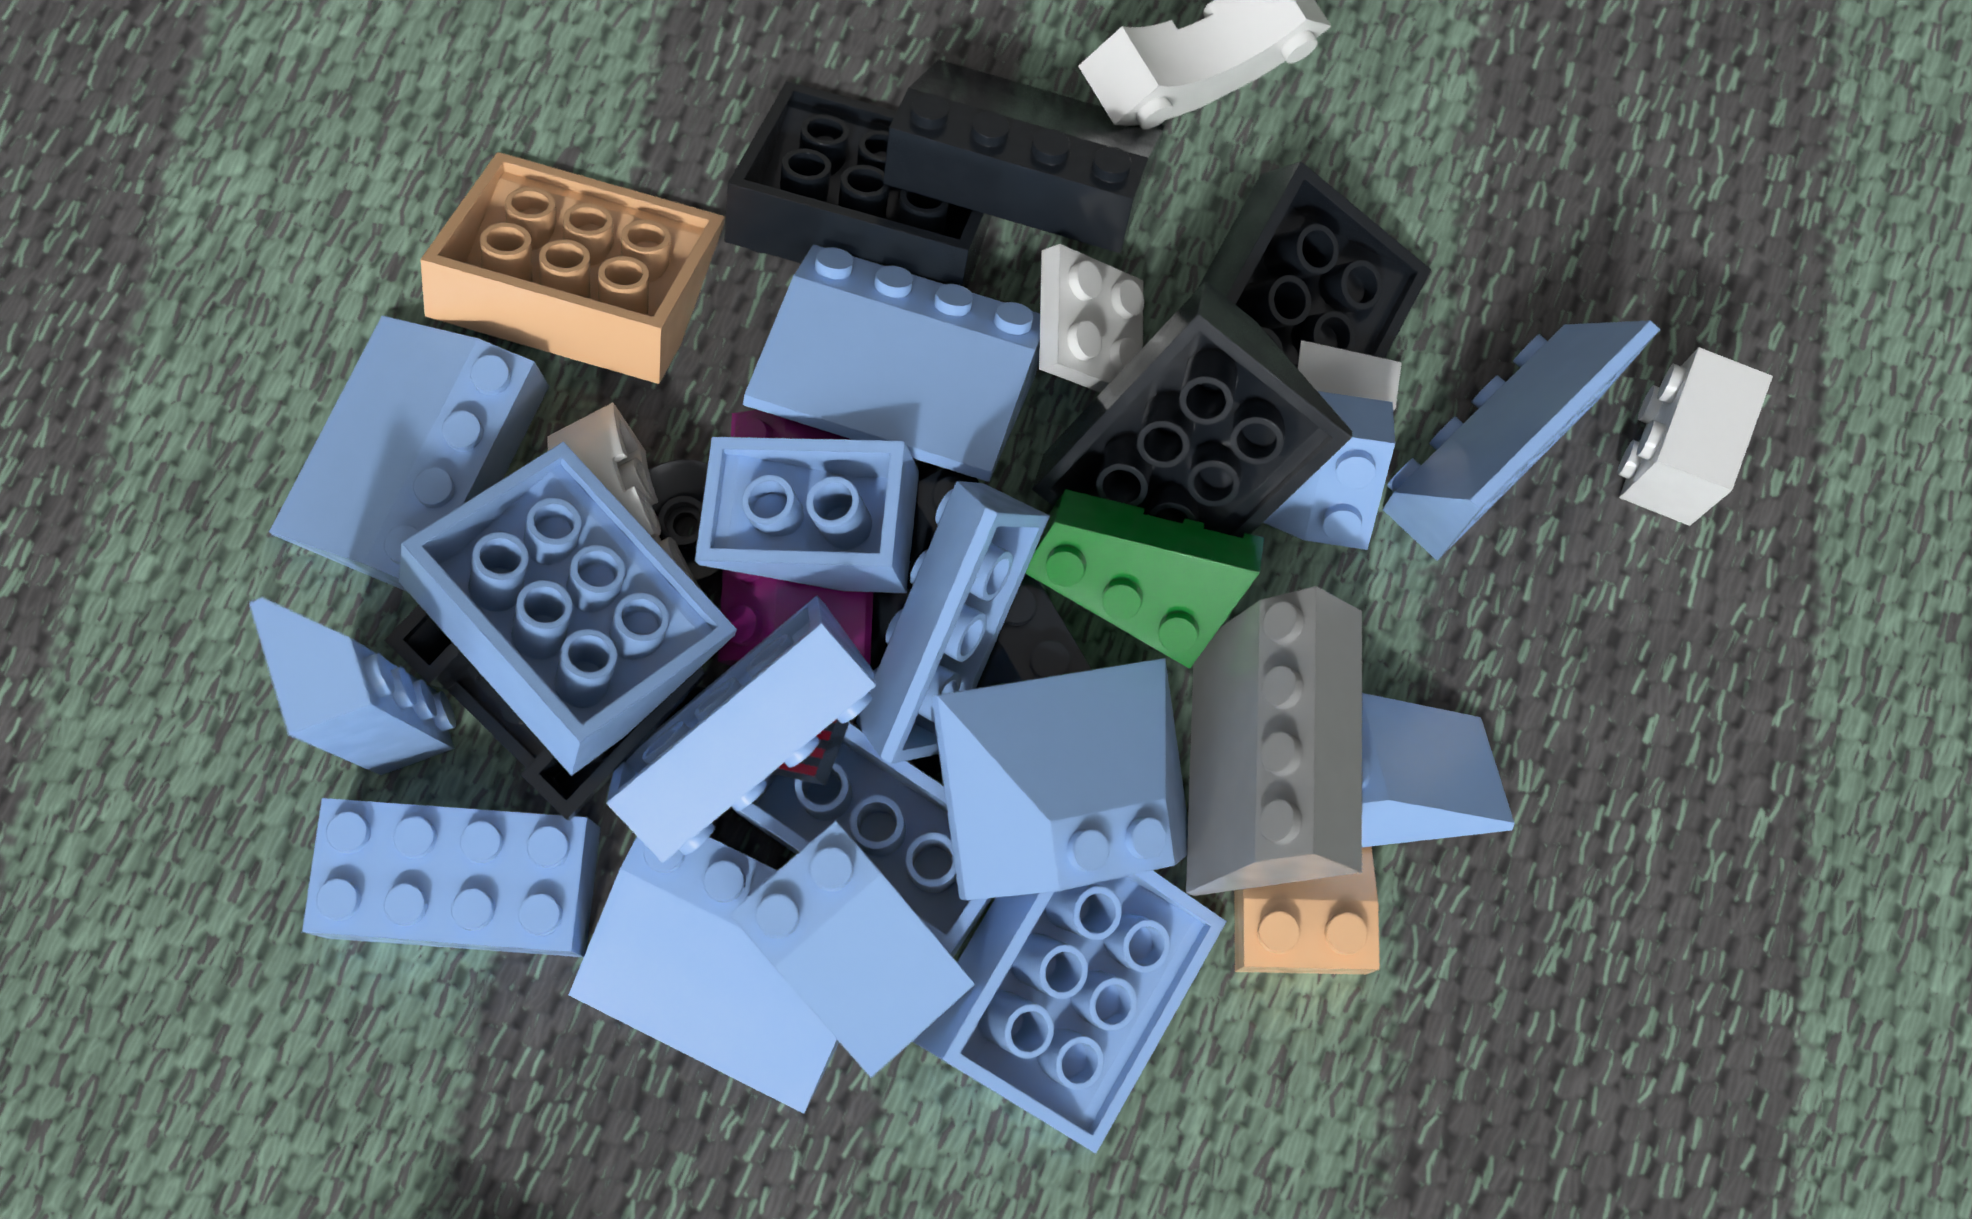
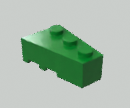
M1065 489L1049 513L1050 517L1025 574L1190 669L1259 575L1264 537L1244 533L1243 538L1203 529L1204 523L1184 518L1182 524L1143 514L1145 508Z

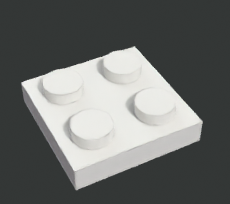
M1062 244L1042 250L1039 370L1101 393L1143 348V280Z

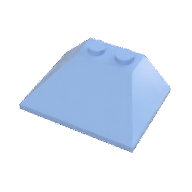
M1165 658L931 696L959 898L961 900L1062 891L1175 866L1187 856L1188 817Z

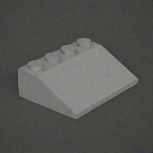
M1317 586L1259 600L1222 625L1193 664L1187 894L1198 896L1362 873V611Z

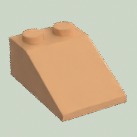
M1372 846L1362 847V873L1234 890L1235 972L1366 975L1380 970L1378 895Z

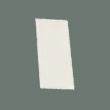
M1301 340L1297 369L1317 391L1389 401L1393 403V410L1396 408L1402 362Z

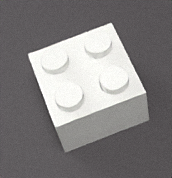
M1700 347L1696 349L1682 366L1672 364L1661 386L1653 385L1650 388L1640 408L1638 420L1645 422L1646 426L1640 442L1632 440L1620 462L1618 475L1625 477L1626 480L1619 498L1690 526L1732 491L1773 376Z

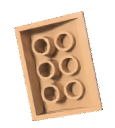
M497 152L420 259L425 317L660 384L681 346L724 226L725 216Z

